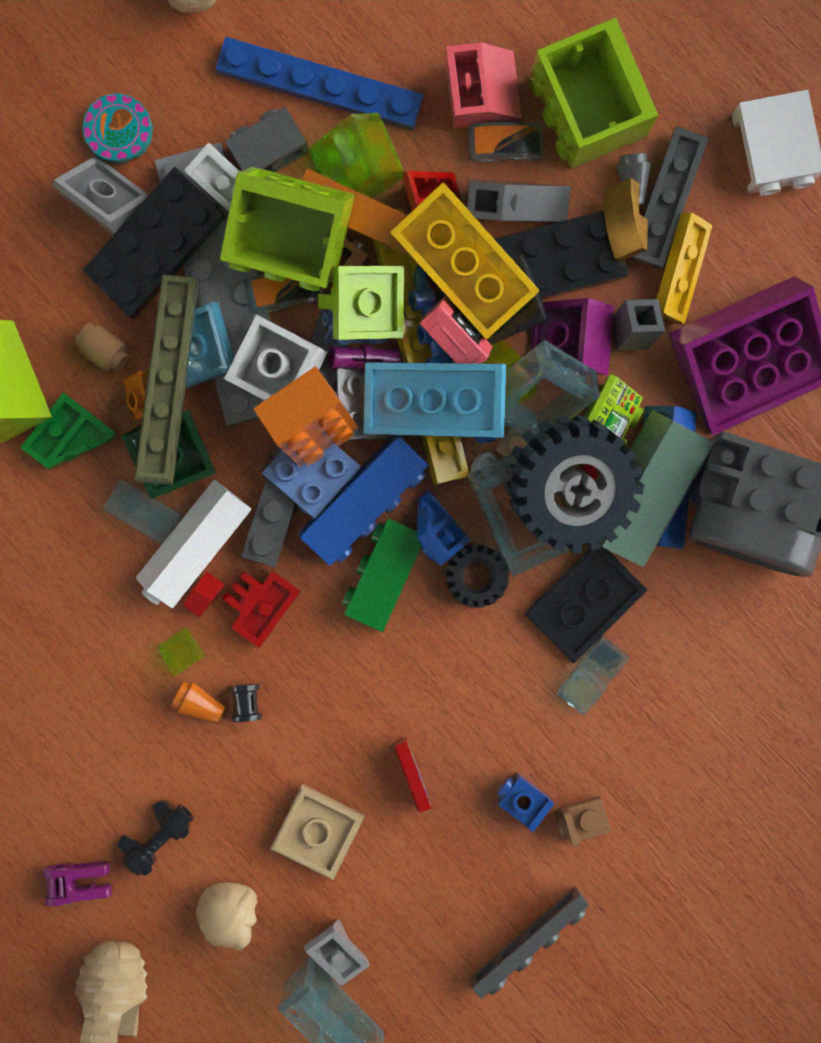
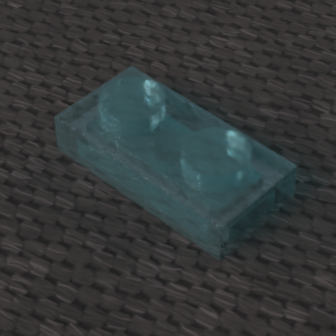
M123 479L119 480L103 507L105 511L160 544L164 543L182 517V514L155 498L150 499L147 493Z

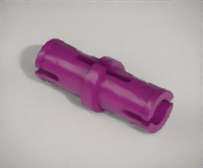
M360 345L359 348L331 346L328 352V365L331 369H361V372L365 373V363H401L399 349H371L370 345Z

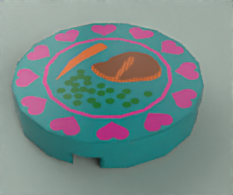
M113 93L102 96L90 105L84 115L82 130L85 142L97 157L107 163L120 165L129 163L130 160L138 159L151 144L153 126L149 113L140 101L129 95Z

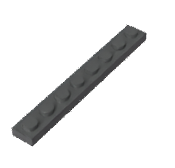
M321 309L310 343L329 352L331 346L347 347V345L323 344V339L329 328L328 326H323L322 314L328 312L329 309ZM327 353L319 371L333 389L336 382V369L329 367ZM278 446L276 447L273 460L282 451ZM267 478L241 557L276 568L296 503Z

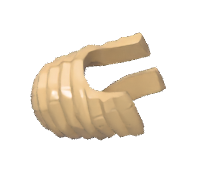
M122 941L100 943L92 949L89 955L84 957L85 964L80 968V976L76 981L77 988L74 993L82 1005L84 1014L80 1043H117L118 1035L137 1037L139 1006L148 998L145 992L148 986L145 978L148 973L143 969L145 961L141 958L139 949L133 944Z

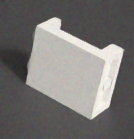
M803 90L740 102L732 113L734 127L740 126L751 176V183L747 186L748 193L759 192L760 196H767L781 191V187L793 185L794 189H803L814 185L815 180L821 175V149L809 91Z

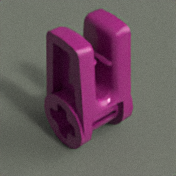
M110 861L80 864L63 863L42 868V877L46 878L48 894L44 897L45 906H61L78 901L110 897L113 893L111 883L96 884L93 882L89 885H78L75 882L76 879L92 877L97 879L99 876L107 875L110 872Z

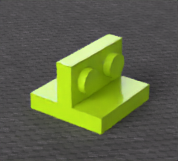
M333 266L331 294H318V308L333 310V339L403 338L404 266Z

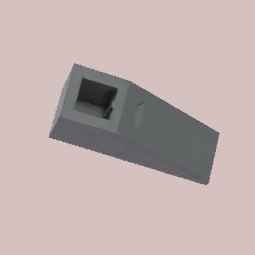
M467 178L465 207L476 219L561 222L567 220L571 186Z

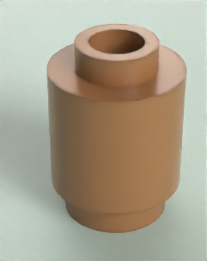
M88 323L79 332L74 342L79 348V353L106 373L113 369L115 371L120 370L129 357L126 353L128 345L101 325L95 326L93 323Z

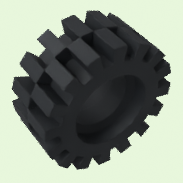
M476 544L464 547L448 563L446 570L447 587L453 597L466 606L481 608L492 605L504 595V591L508 587V577L510 575L507 563L498 551L489 546ZM474 562L485 564L491 573L489 584L480 590L469 588L464 581L466 567Z

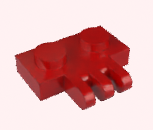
M242 571L239 577L244 582L250 584L248 588L245 589L237 582H234L231 588L241 595L240 599L237 600L228 593L222 599L241 613L231 628L260 648L301 593V590L275 571L270 573L263 584L247 572Z

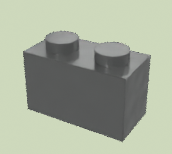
M286 106L280 110H269L261 116L259 122L249 128L248 126H242L231 133L230 138L225 141L241 171L250 167H256L277 172L309 153L307 142Z

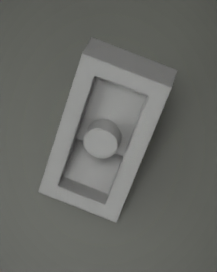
M339 919L311 938L304 946L305 952L340 986H343L370 966L366 956L348 939Z

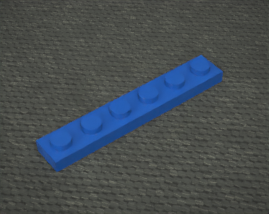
M226 36L216 65L217 74L414 131L423 101V94Z

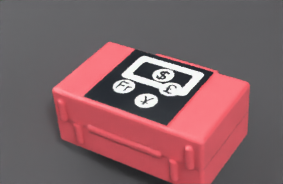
M447 296L443 297L433 306L420 322V325L455 363L482 364L488 359L492 345Z

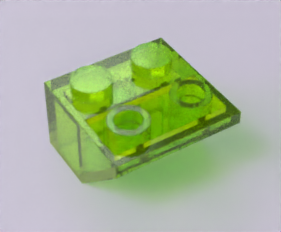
M379 113L350 114L308 148L319 174L370 198L385 192L402 179V173H404Z

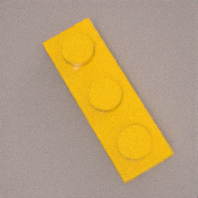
M692 212L680 214L656 298L659 300L662 317L674 324H685L713 226Z

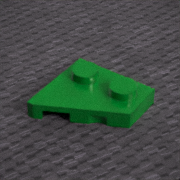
M63 392L49 410L52 418L38 424L20 448L47 469L52 470L116 439L119 434Z

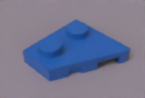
M429 489L417 498V539L422 544V550L426 556L441 566L470 542L471 539Z

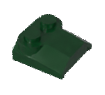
M188 408L182 410L173 485L143 482L150 499L216 473L209 450L205 446ZM142 424L121 435L135 467Z

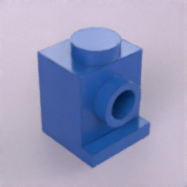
M519 773L513 779L507 777L496 793L500 796L497 799L498 805L532 832L535 831L554 805V802L548 795ZM527 796L530 799L529 805L524 808L517 805L519 797Z

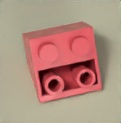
M482 42L446 46L445 66L453 129L522 121L514 51Z

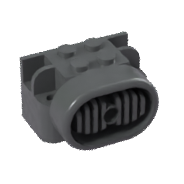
M725 431L708 438V440L714 442V445L690 485L689 499L692 505L697 508L689 532L690 539L711 550L771 570L798 577H810L814 573L821 551V463Z

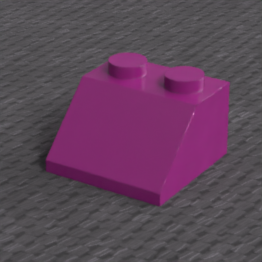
M591 298L543 302L550 321L531 329L528 371L580 377L608 375L614 306Z

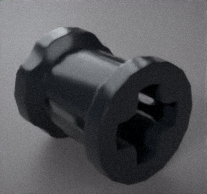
M259 684L229 686V692L233 696L234 709L231 722H247L262 719V713L258 712L257 691L260 689Z

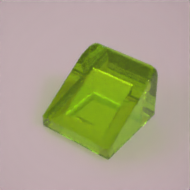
M187 627L157 647L173 677L179 675L206 656Z

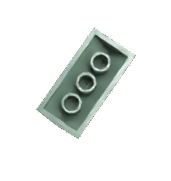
M652 410L631 447L637 456L633 460L641 466L643 473L642 476L636 477L644 484L643 495L634 494V498L641 504L638 513L630 510L627 513L626 517L632 523L626 530L620 525L613 530L618 536L617 539L610 543L603 537L599 539L600 546L644 567L712 449L714 442Z

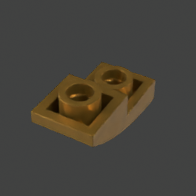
M629 178L603 190L605 223L615 260L621 262L647 251L648 219L639 214V183Z

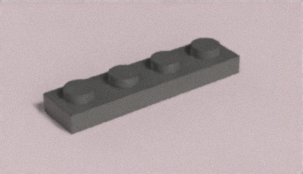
M677 126L673 130L643 217L648 219L647 251L628 259L658 270L663 268L708 137Z
M575 886L470 978L472 989L481 999L488 993L490 995L496 994L505 985L506 977L514 970L520 972L525 969L533 960L532 955L541 947L544 949L550 947L559 938L560 934L558 932L567 924H576L585 916L587 912L585 909L589 904L580 890Z

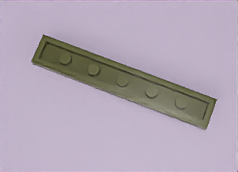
M162 275L134 477L137 482L173 485L199 281L196 277Z

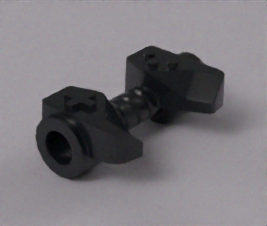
M161 800L152 806L161 828L145 844L127 835H123L120 838L118 848L125 855L123 862L131 872L138 876L141 874L144 876L148 875L152 871V865L157 860L155 852L170 838L178 840L181 837L184 839L189 834L190 823L194 820V816L182 804L174 808L167 800Z

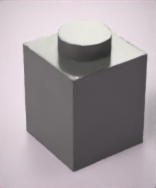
M658 299L625 300L613 315L612 331L617 351L649 350L665 332Z

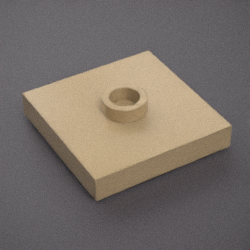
M302 784L270 849L334 880L365 815Z

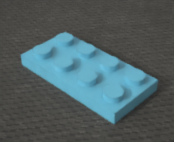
M365 363L363 434L504 438L506 365Z

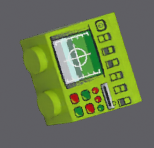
M610 374L600 384L584 416L591 422L594 419L602 423L627 445L628 440L623 437L628 427L634 428L641 418L644 409L640 408L639 405L643 397L618 377Z

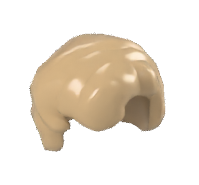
M219 882L207 887L198 901L196 916L200 931L204 934V940L210 945L234 948L240 951L250 943L251 929L257 921L255 906L258 903L257 895L252 888L237 882Z

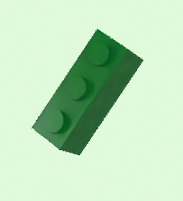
M389 518L385 525L380 522L378 523L371 538V542L376 544L371 557L364 554L356 571L357 574L362 576L357 588L350 586L342 602V605L347 607L345 616L381 632L386 627L422 547V544L417 539V531Z

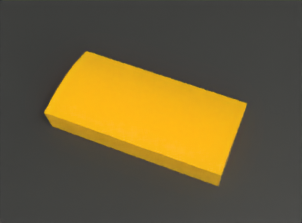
M444 182L390 232L486 340L540 291Z

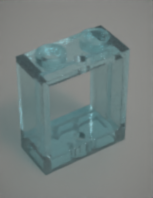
M543 340L506 372L504 424L517 430L521 435H524L529 430L536 436L541 432L537 424L544 420L555 426L557 425L555 416L566 415L570 420L573 419L575 415H578L600 397L596 371ZM544 378L565 390L538 413L517 402L518 399Z

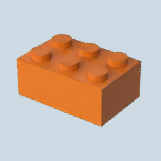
M316 366L253 408L277 446L300 467L304 464L307 466L314 464L324 456V450L333 444L341 445L354 435L353 431L358 428L352 416Z

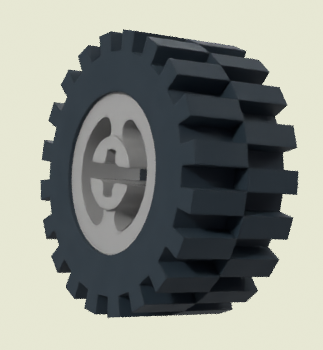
M566 415L555 416L557 425L552 426L547 420H544L537 424L541 430L539 434L534 436L528 430L522 436L527 442L524 449L515 445L511 455L517 462L515 465L507 463L505 473L511 481L505 482L506 492L511 497L509 502L512 509L529 532H532L541 543L545 545L548 542L553 549L562 552L564 545H566L572 553H582V544L585 543L593 551L601 548L599 539L605 537L610 543L617 539L618 536L613 530L619 525L625 530L630 526L632 522L626 517L629 510L638 513L641 504L634 498V494L643 495L644 484L636 478L643 475L642 469L633 460L637 457L633 450L602 423L594 419L591 422L585 416L575 415L574 421L570 420ZM589 464L594 466L597 472L596 480H593L580 467L577 471L573 465ZM559 491L569 504L573 505L575 501L579 506L571 508L559 506L555 502L554 494Z

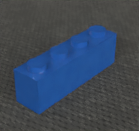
M392 435L364 463L315 519L312 517L297 534L329 566L335 561L338 564L341 563L352 552L351 544L359 536L361 538L367 537L377 526L375 520L384 511L387 514L390 513L400 503L401 498L399 495L408 486L412 489L423 480L426 475L424 470L429 465L399 435Z

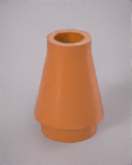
M182 681L170 706L177 709L176 713L210 721L214 724L218 722L225 708V705L219 703L193 681L191 684Z

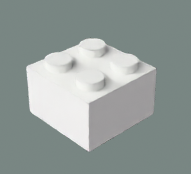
M256 315L224 379L265 401L316 366L319 370L328 352Z

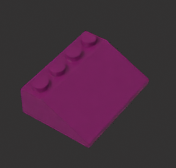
M795 276L668 333L677 363L712 436L821 387V314L814 287Z

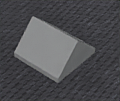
M97 156L56 178L52 184L64 199L112 235L118 231L149 196Z

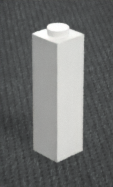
M214 479L136 576V579L144 588L141 593L156 605L162 601L173 608L252 509Z

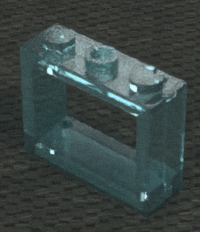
M509 455L467 474V477L500 554L505 559L506 566L512 576H515L570 550L564 545L563 552L553 549L548 542L545 545L539 542L519 552L517 551L491 490L492 487L510 480L509 476L505 473L507 463L515 465L517 460L512 455ZM559 491L556 492L562 507H576L575 503L573 505L569 504Z
M311 957L285 982L278 1010L311 1043H384V1031ZM291 1009H292V1010H296V1011L298 1012V1014H297V1015L292 1014V1013H291Z

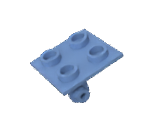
M335 444L323 451L324 456L320 460L308 466L304 464L301 467L282 450L262 474L298 504L297 507L306 515L309 514L315 519L361 468L358 463Z

